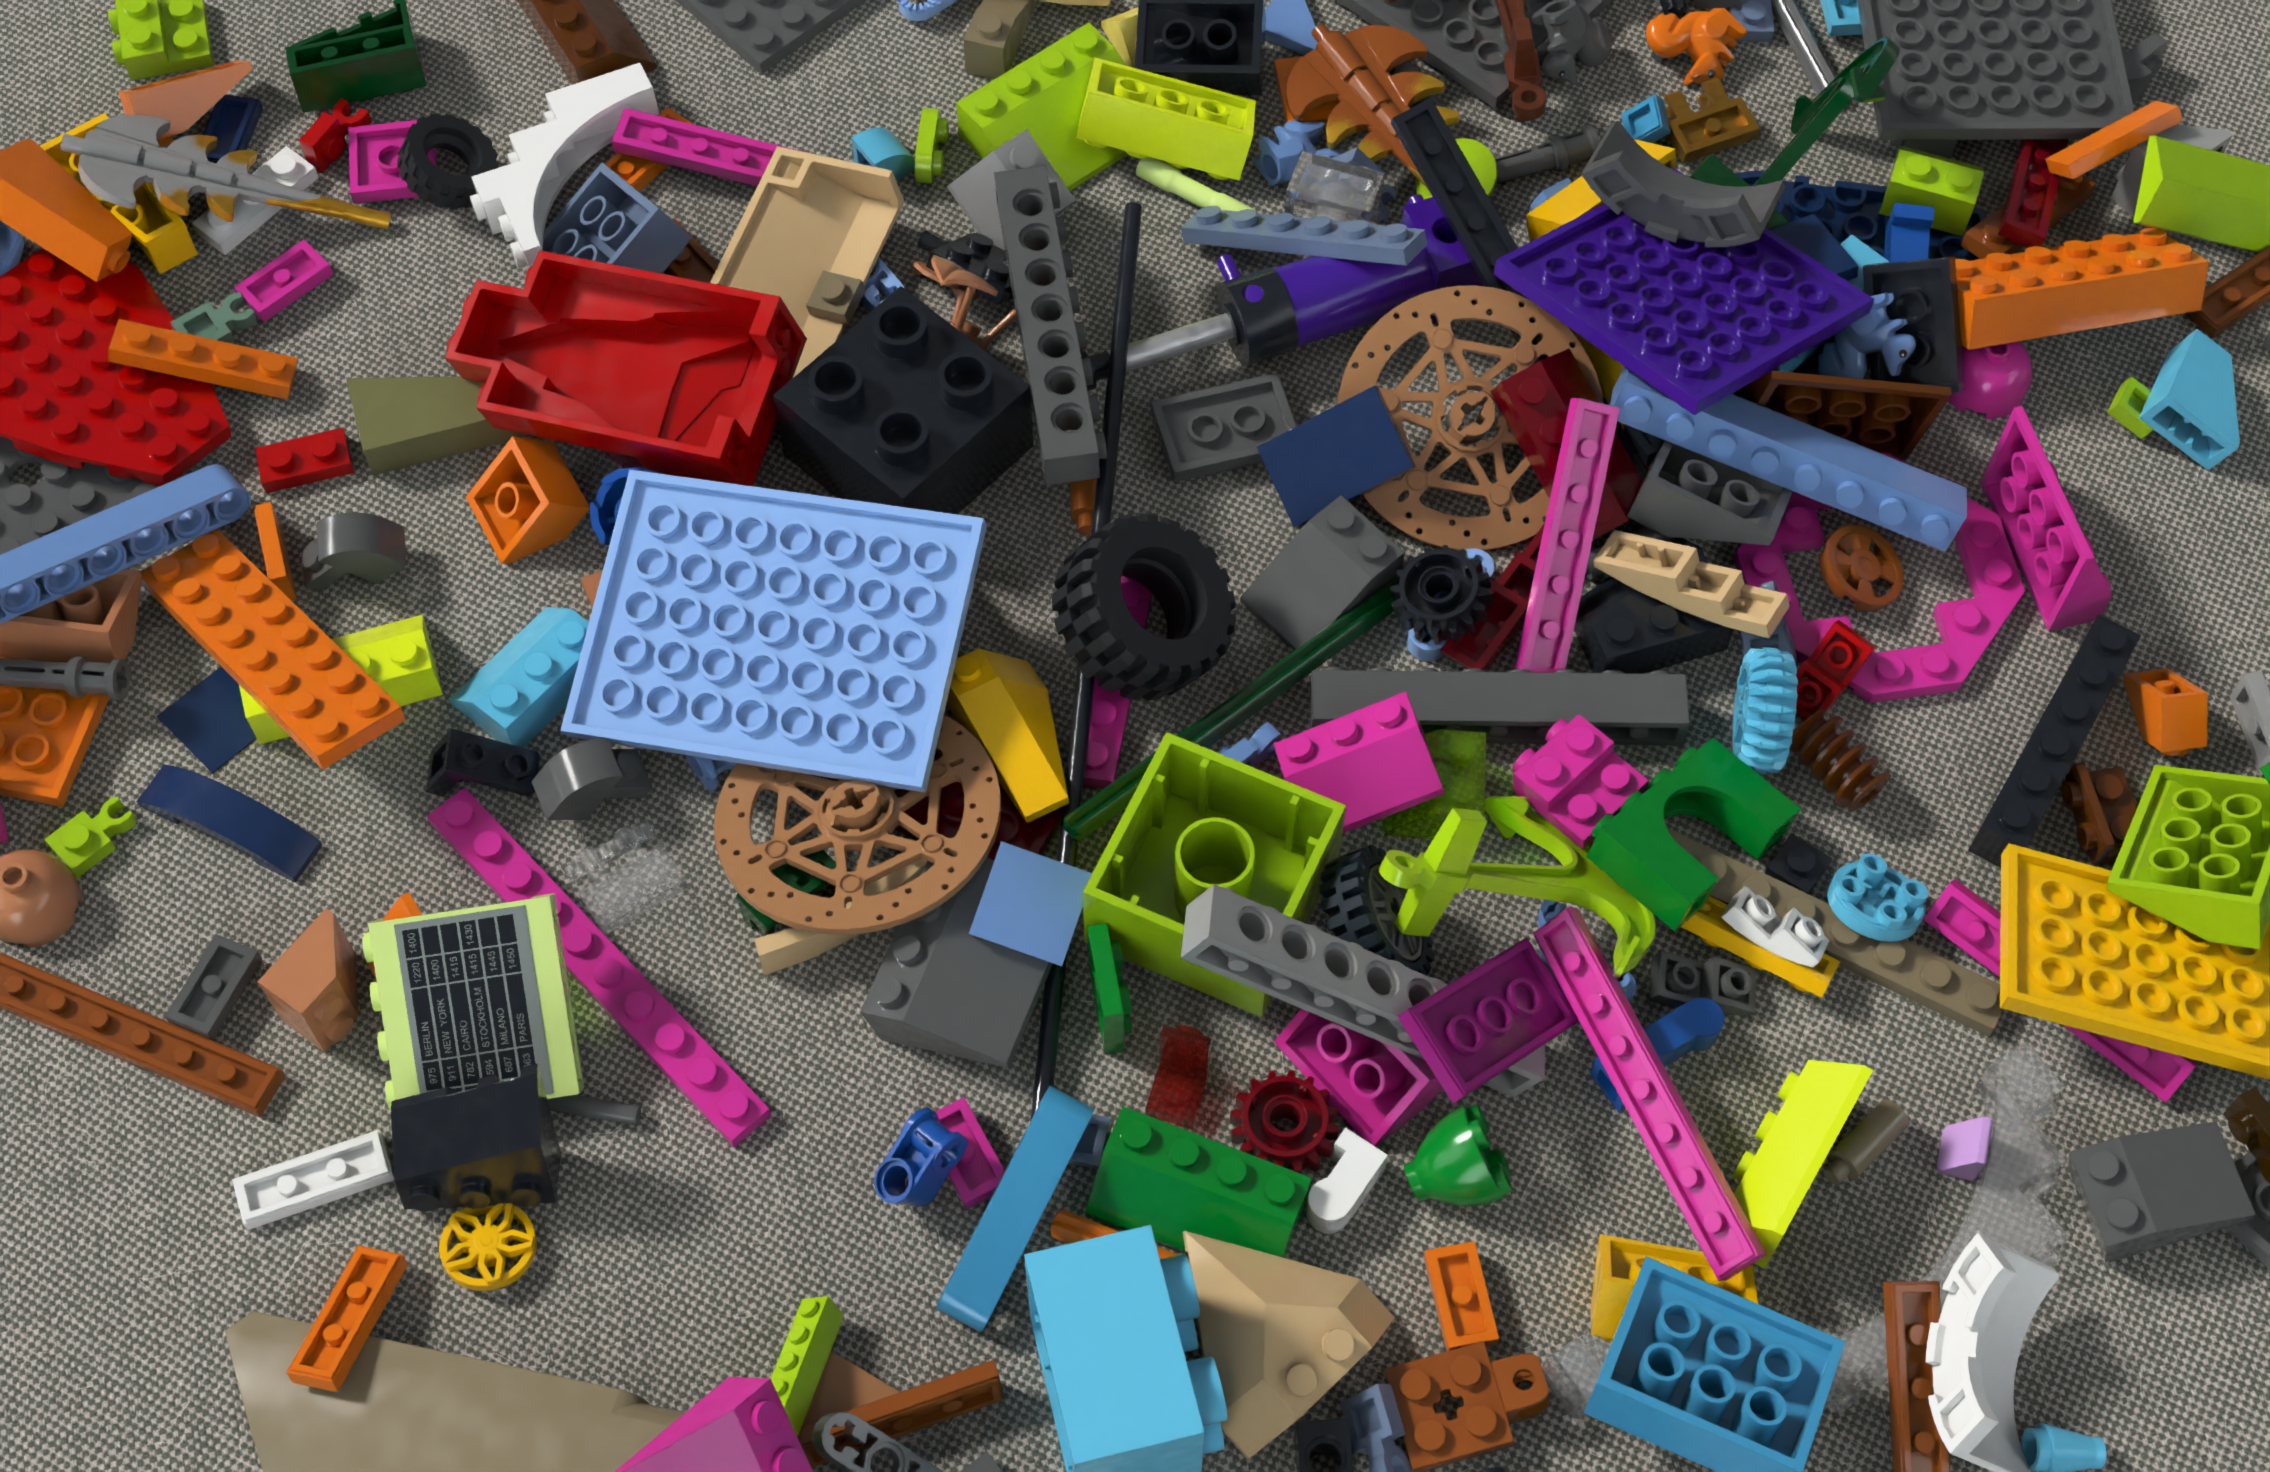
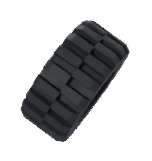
M1141 513L1137 517L1130 514L1117 518L1112 523H1107L1074 549L1064 560V566L1058 570L1054 581L1055 588L1058 590L1052 594L1053 611H1058L1059 615L1054 619L1058 635L1063 634L1066 640L1063 648L1069 658L1075 656L1081 664L1078 669L1087 678L1092 676L1099 680L1098 686L1111 693L1118 689L1120 690V696L1132 700H1137L1141 696L1147 701L1157 700L1165 695H1172L1211 670L1219 663V658L1226 654L1231 644V637L1229 635L1234 633L1236 615L1231 614V610L1236 608L1234 591L1228 590L1227 583L1230 582V578L1226 569H1220L1215 561L1218 555L1211 546L1205 548L1199 542L1201 537L1193 530L1187 529L1184 531L1180 529L1179 522L1166 517L1158 521V516L1154 514ZM1121 576L1141 583L1156 597L1165 614L1167 639L1156 636L1144 629L1130 614L1122 595Z

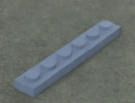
M1207 206L1199 209L1181 227L1184 243L1405 266L1427 246L1425 229L1407 228L1406 225L1400 223L1387 226L1368 224L1365 220L1343 222L1333 221L1326 216L1301 218L1293 217L1291 213L1259 214L1252 209L1240 211L1221 210L1218 206Z

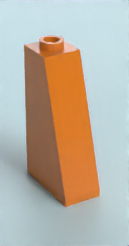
M27 138L0 151V221L96 282L112 273L117 274L125 268L130 259L128 248L133 233L33 140Z

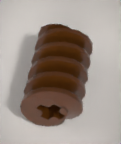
M1825 709L1819 710L1804 720L1793 731L1792 744L1789 749L1791 752H1800L1799 761L1803 766H1811L1810 773L1814 779H1824L1822 787L1826 793H1836L1834 801L1838 807H1848V812H1853L1875 798L1890 780L1891 774L1887 771L1874 777L1872 772L1879 764V760L1875 757L1862 763L1860 758L1867 750L1865 744H1859L1850 749L1848 744L1855 736L1852 729L1838 735L1836 730L1843 722V719L1840 716H1835L1826 721L1824 717L1827 711Z

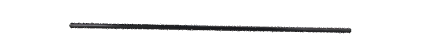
M1136 202L1127 203L1124 212L1102 424L1107 459L1099 460L1100 478H1097L1091 536L1107 523H1111L1142 206ZM1079 661L1077 665L1065 781L1069 804L1063 806L1057 858V861L1076 867L1078 841H1074L1063 828V820L1067 815L1080 807L1083 801L1095 682L1094 676L1087 678L1078 669L1081 666ZM1067 954L1062 966L1052 965L1044 984L1031 1119L1048 1087H1054Z

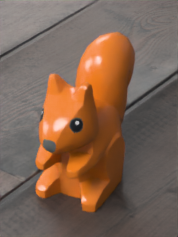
M1713 8L1710 11H1693L1681 19L1673 13L1667 15L1661 13L1654 19H1651L1646 27L1647 43L1657 56L1674 58L1685 51L1693 60L1694 65L1683 81L1685 86L1693 83L1702 84V82L1714 78L1722 81L1725 75L1723 69L1729 65L1727 61L1732 62L1735 58L1729 49H1733L1737 45L1735 39H1742L1747 34V30L1725 8Z

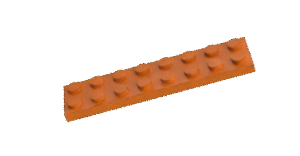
M218 529L198 537L189 545L167 557L158 559L153 565L141 571L143 587L322 770L406 720L401 706Z

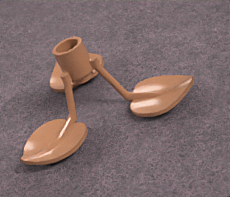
M933 255L931 263L934 271L926 267L927 263L914 261V276L925 275L939 282L941 286L946 285L952 289L957 297V302L950 324L986 351L989 343L1012 321L1017 320L1016 310L1013 309L986 336L981 338L979 334L982 328L966 320L973 297L976 299L980 297V294L976 293L975 290L978 289L997 296L998 291L981 277L966 271L948 259Z

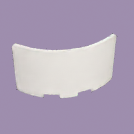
M1980 1233L1973 1237L1953 1265L1942 1287L1943 1290L1948 1291V1295L1944 1302L1939 1322L1930 1323L1925 1363L1932 1365L1934 1394L1928 1396L1929 1405L1939 1435L1950 1454L1993 1472H2031L2022 1452L2016 1430L2013 1398L2014 1380L2021 1346L2030 1322L2049 1290L2059 1279V1274L2054 1268Z

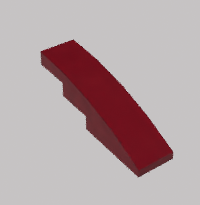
M1543 524L1523 553L1517 552L1497 581L1491 580L1492 587L1489 589L1492 593L1493 604L1484 605L1488 615L1487 620H1479L1475 625L1476 632L1474 634L1469 632L1459 637V642L1454 643L1453 640H1447L1440 649L1441 654L1465 669L1477 668L1485 671L1523 629L1545 524Z

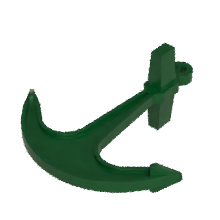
M1883 37L1855 58L1812 101L1805 95L1799 96L1796 100L1790 128L1791 132L1796 135L1752 186L1782 180L1854 97L1861 103L1883 101L1887 94L1879 85L1895 63L1900 53V48L1888 37ZM1711 154L1689 176V178L1721 186H1750ZM1774 209L1765 228L1771 230L1789 222Z

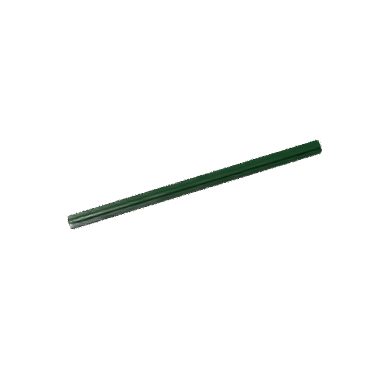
M1397 577L1177 736L1205 748L1213 745L1310 674L1312 670L1318 668L1392 614L1394 610L1391 603L1394 600L1390 588L1393 585L1399 584ZM1156 751L1067 815L1063 820V828L1074 841H1081L1124 810L1132 799Z

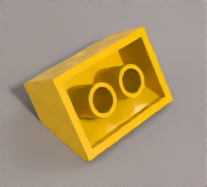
M1603 1234L1599 1236L1590 1310L1591 1335L1599 1336L1609 1343L1612 1342L1646 1256L1758 1304L1753 1265L1748 1266L1727 1281H1718L1702 1251Z

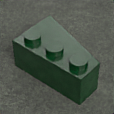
M394 0L395 8L372 17L369 11L357 16L358 24L338 33L332 27L285 48L289 73L303 113L328 109L335 106L341 98L349 103L367 101L374 97L397 92H408L427 86L417 37L406 0Z

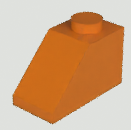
M2168 668L2123 674V683L2144 741L2159 750L2161 754L2167 756H2183L2189 753V749L2207 747L2208 693Z

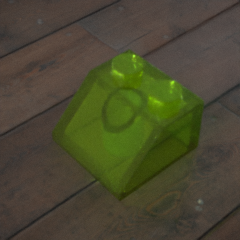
M1438 729L1425 734L1445 794L1385 817L1384 836L1434 839L1452 808L1478 810L1484 817L1486 732Z

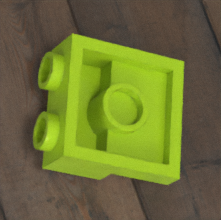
M115 0L116 9L108 10L114 35L119 34L120 40L112 41L115 60L118 66L125 65L132 81L214 65L204 0Z

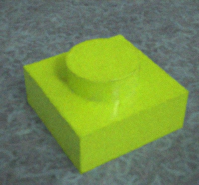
M2131 376L2120 385L2107 413L2142 439L2153 431V428L2139 419L2151 391Z

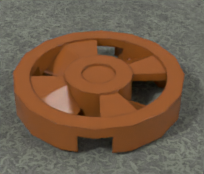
M1848 524L1835 530L1825 539L1823 543L1826 544L1825 551L1819 554V566L1824 581L1838 599L1846 595L1852 601L1858 603L1853 608L1861 612H1876L1896 600L1903 589L1904 572L1900 558L1885 538L1878 532L1863 525ZM1871 541L1875 543L1873 544L1874 554L1869 551ZM1879 577L1886 580L1892 586L1889 593L1882 597L1871 585Z

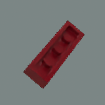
M2069 139L2021 140L1998 235L2009 239L2017 245H2025L2027 247L2042 246L2047 236L2060 175L2049 172L2045 159L2067 148Z

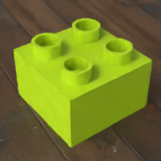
M1166 732L1083 890L1084 942L1088 943L1087 926L1107 923L1110 941L1119 939L1123 959L1262 1018L1272 996L1181 959L1186 906L1215 884L1219 887L1229 888L1238 895L1261 905L1273 907L1280 913L1307 924L1321 896L1319 885L1323 883L1320 879L1321 872L1325 871L1323 867L1330 861L1339 858L1346 805Z

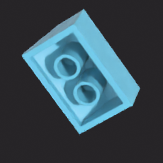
M546 607L449 698L450 704L495 740L524 748L567 707L589 622L573 609Z

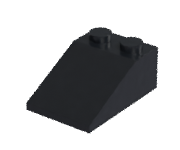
M1139 0L1135 68L1234 95H1262L1266 32L1264 0Z

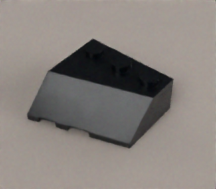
M1675 538L1669 541L1697 548L1699 561L1708 563L1700 546L1684 538ZM1613 577L1608 578L1581 596L1574 631L1593 673L1619 670L1625 674H1644L1727 650L1734 631L1732 628L1676 609L1633 589Z
M538 1064L521 1068L520 1077L500 1081L496 1074L478 1079L477 1087L458 1092L452 1088L445 1087L392 1101L391 1125L394 1179L404 1210L432 1211L436 1208L449 1207L481 1209L499 1203H513L529 1207L539 1203H554L557 1201L561 1150Z

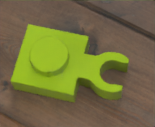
M113 797L103 804L99 814L91 819L83 810L44 840L59 859L79 878L117 849L110 838L115 834L124 833L132 829L136 825L137 819L130 810L122 817L114 819V815L124 809L125 806L118 797Z

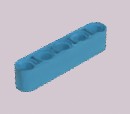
M1052 1086L1048 1087L936 1305V1310L980 1333L983 1331L1091 1119L1094 1108Z

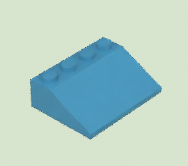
M1646 1256L1598 1374L1584 1414L1716 1472H1803L1846 1341Z

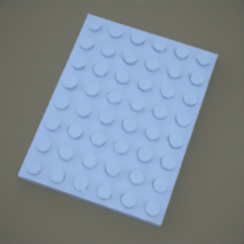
M629 470L560 731L568 737L587 740L606 738L612 744L848 781L873 782L875 785L926 793L987 523L984 518Z

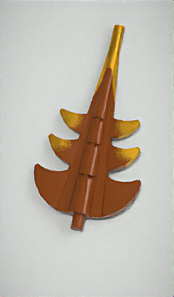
M1325 24L1317 25L1312 30V36L1318 42L1316 49L1303 57L1301 56L1293 65L1287 78L1286 98L1292 117L1296 121H1300L1315 107L1327 102L1339 101L1328 116L1326 126L1328 148L1334 149L1339 142L1356 132L1369 130L1370 133L1364 137L1358 147L1375 163L1393 154L1426 186L1392 127L1391 121L1395 116L1409 110L1410 106L1420 99L1443 93L1445 83L1431 75L1417 71L1400 72L1394 75H1390L1389 72L1404 62L1426 57L1428 54L1427 47L1410 33L1393 26L1368 25L1343 34L1340 31L1330 32ZM1436 106L1447 126L1459 122V113L1457 111Z

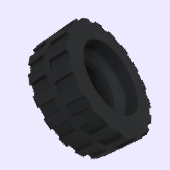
M438 113L430 114V117L426 118L423 116L417 120L416 124H412L400 148L397 160V167H400L399 174L402 180H405L408 185L407 187L412 193L415 192L420 196V199L425 202H431L436 207H448L450 210L472 207L469 196L477 193L471 177L498 168L496 149H493L492 141L482 133L479 127L471 125L468 120L463 118L459 119L450 114L438 115ZM431 148H440L453 152L468 165V171L464 175L444 172L428 159V151Z

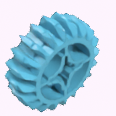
M1751 648L1744 656L1740 666L1739 678H1737L1733 708L1732 753L1756 773L1762 775L1778 773L1785 766L1786 759L1789 757V748L1792 744L1793 729H1795L1794 722L1798 697L1797 667L1793 655L1789 652L1780 651L1778 648Z

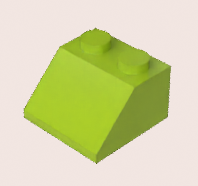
M1899 145L1879 214L1890 216L1894 203L1934 207V219L1931 228L1963 236L1976 204L1984 169L1980 166Z

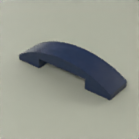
M164 764L136 801L140 807L177 825L180 821H183L250 854L256 864L295 883L322 846L321 841L312 834L251 797L206 776Z

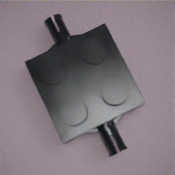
M927 230L920 235L917 246L930 252L926 265L927 268L934 271L931 263L933 255L948 259L966 271L981 277L998 291L997 296L978 289L975 290L976 293L999 305L1013 299L1005 250L993 245L992 239L979 233H969L954 241H945L929 233Z

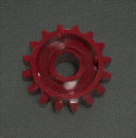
M1289 1070L1287 1075L1277 1076L1274 1071H1269L1268 1079L1262 1082L1255 1078L1250 1080L1249 1094L1242 1092L1237 1094L1236 1105L1239 1109L1231 1110L1230 1124L1236 1126V1128L1231 1130V1142L1234 1144L1242 1143L1240 1151L1300 1174L1307 1167L1316 1172L1319 1170L1320 1165L1319 1156L1330 1158L1332 1155L1333 1144L1329 1140H1337L1339 1126L1332 1123L1337 1120L1338 1109L1337 1106L1326 1105L1329 1099V1091L1327 1089L1318 1091L1313 1086V1077L1309 1076L1303 1080L1295 1076L1294 1070ZM1279 1118H1287L1292 1120L1297 1127L1292 1131L1283 1132L1277 1130L1272 1125V1122Z

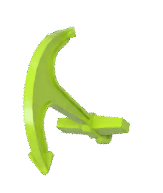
M1488 796L1484 799L1482 806L1503 837L1509 839L1515 833H1518L1549 851L1560 861L1562 866L1472 863V858L1486 827L1487 820L1478 810L1452 808L1425 853L1420 852L1418 857L1415 858L1404 851L1389 850L1379 867V873L1386 881L1399 888L1408 889L1395 920V925L1402 935L1429 937L1456 893L1461 894L1467 888L1571 903L1597 913L1613 927L1618 937L1613 953V976L1617 978L1637 966L1647 953L1655 936L1656 924L1653 913L1586 857L1592 844H1589L1582 850L1543 816L1528 810L1530 801L1524 796Z

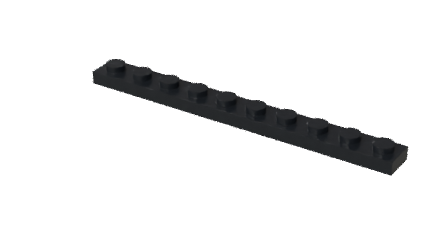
M1429 98L1392 118V127L1483 285L1510 291L1525 297L1493 274L1496 260L1518 249L1433 100ZM1509 329L1513 337L1515 338L1516 342L1518 343L1520 340V335L1515 331ZM1537 335L1532 340L1533 345H1537L1542 340L1541 335ZM1540 356V357L1536 360L1535 363H1537V362H1539V361H1541V360H1543V359H1545V358H1547V357H1545V356ZM1603 396L1604 404L1608 405L1606 399ZM1617 421L1615 431L1644 481L1647 470Z

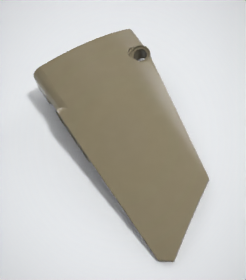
M252 1311L225 1330L239 1390L263 1472H615L686 1413L649 1405L644 1398L622 1389L373 1336L368 1337L340 1390L333 1392L292 1383L287 1374L289 1366L313 1326L312 1323Z

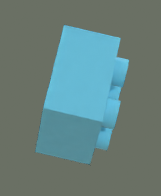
M1151 1225L1024 1254L1030 1321L1066 1472H1202L1203 1455L1224 1450V1438L1220 1422L1227 1421V1409L1213 1356L1186 1361L1184 1352L1198 1349L1193 1319L1200 1317L1197 1291L1186 1254L1160 1259Z

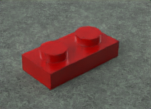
M344 428L255 448L261 483L266 493L354 473L348 438Z

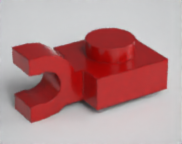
M341 98L335 105L332 115L323 112L299 139L306 161L312 164L317 172L323 174L333 161L340 158L344 148L347 146L345 136L348 134V127L364 126L372 123L369 111L361 108L356 115L349 117L352 113L349 102Z

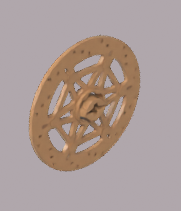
M1477 285L1452 286L1425 292L1408 299L1380 318L1359 342L1342 376L1337 405L1374 385L1378 386L1377 379L1391 356L1409 339L1417 334H1424L1429 350L1394 390L1379 387L1416 468L1408 471L1399 481L1391 480L1371 490L1370 493H1365L1361 496L1384 521L1395 529L1415 540L1442 548L1443 545H1448L1449 550L1455 551L1470 548L1488 551L1515 545L1532 538L1545 524L1542 518H1546L1550 499L1544 488H1542L1524 503L1520 504L1515 501L1511 487L1527 470L1530 463L1527 457H1525L1511 474L1506 473L1502 444L1519 443L1514 434L1508 432L1509 425L1490 392L1495 388L1490 384V381L1510 365L1516 367L1515 374L1533 365L1540 356L1548 358L1570 348L1599 403L1604 404L1598 376L1588 354L1565 324L1528 298L1510 291ZM1471 301H1475L1477 304L1473 305ZM1412 314H1417L1418 317L1414 318ZM1431 315L1436 317L1438 327H1434L1432 324ZM1460 320L1489 322L1515 331L1520 335V340L1513 348H1505L1457 339L1454 337L1450 324ZM1537 335H1541L1542 340L1537 345H1533L1532 340ZM1387 346L1390 348V350L1386 351L1384 347ZM1462 352L1498 357L1500 361L1478 378L1473 373ZM1449 353L1464 379L1453 383L1448 382L1444 354ZM1368 354H1372L1373 358H1369ZM1434 363L1439 392H1409V386L1427 365ZM1356 364L1358 367L1353 368L1352 365ZM1467 390L1479 391V392H1468V393H1466ZM1453 394L1454 397H1459L1454 401L1446 415L1445 425L1447 432H1445L1441 423L1445 417L1446 406L1443 403ZM1431 403V417L1426 418L1402 409L1401 404ZM1494 404L1496 405V407H1497V409H1498V413H1499V416L1497 417L1496 420H1495V409H1494V406H1493ZM1478 406H1482L1476 421L1458 431L1463 423L1462 420L1465 414L1467 415L1471 411H1475ZM1495 420L1494 430L1497 431L1496 436L1489 442L1486 439L1480 441L1485 437ZM1403 421L1431 431V436L1418 457L1413 455L1402 425ZM1461 443H1462V444H1473V443H1475L1474 446H1463V445H1460ZM1436 444H1441L1450 452V455L1431 471H1426L1424 469L1426 461ZM1488 453L1493 455L1496 483L1489 481L1477 457ZM1464 459L1478 481V485L1443 480L1440 478V475L1457 461ZM1433 488L1482 497L1487 501L1490 514L1481 517H1463L1442 513L1423 505L1420 502V496L1426 489ZM1404 491L1408 492V497L1403 502H1399L1398 497ZM1503 510L1508 512L1510 522L1505 520L1502 513ZM1410 514L1411 518L1408 519L1405 515ZM1523 519H1527L1528 524H1525ZM1449 522H1454V526H1450ZM1416 530H1421L1422 534H1417ZM1464 532H1468L1469 536H1464ZM1484 540L1487 544L1482 545L1481 541Z
M945 714L936 747V752L942 757L933 761L926 793L911 790L901 798H898L894 790L899 788L875 785L873 782L842 779L832 781L810 774L737 763L722 787L714 815L715 846L721 866L730 883L747 903L760 913L792 928L829 935H852L885 930L905 924L927 914L953 897L971 880L989 855L996 839L1001 818V793L993 763L975 736L964 726ZM953 782H959L964 791L963 818L956 836L947 838L938 834L941 789ZM802 786L822 791L824 794L818 801H815L797 788ZM770 789L778 793L774 835L771 840L755 845L752 842L751 834L754 807L761 791ZM929 797L927 824L921 825L904 813V811L923 798ZM790 802L797 803L811 813L810 816L797 825L786 830ZM897 826H902L919 838V840L914 841L891 835V833ZM813 829H818L821 834L820 837L791 845ZM877 846L903 851V853L869 868ZM833 847L836 868H827L803 856ZM846 851H861L856 870L848 872ZM920 859L934 863L926 872L903 886L878 895H865L867 885ZM789 864L835 885V894L827 898L802 892L781 881L771 871L781 865ZM852 902V906L846 909V904Z

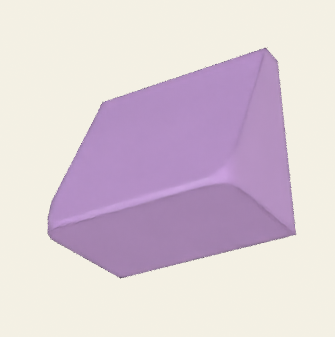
M1983 1116L1945 1127L1942 1131L1937 1171L1941 1174L1968 1181L1976 1179L1987 1164L1993 1126L1992 1118Z

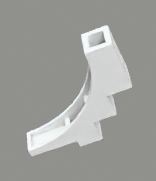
M641 63L546 93L545 96L550 111L543 113L545 123L509 134L513 152L507 154L509 164L471 177L477 194L469 197L478 221L486 219L493 235L502 232L506 242L515 241L509 245L518 269L527 267L528 270L533 266L538 251H543L544 228L555 198L564 184L580 166L612 142L624 108L659 115L653 87Z

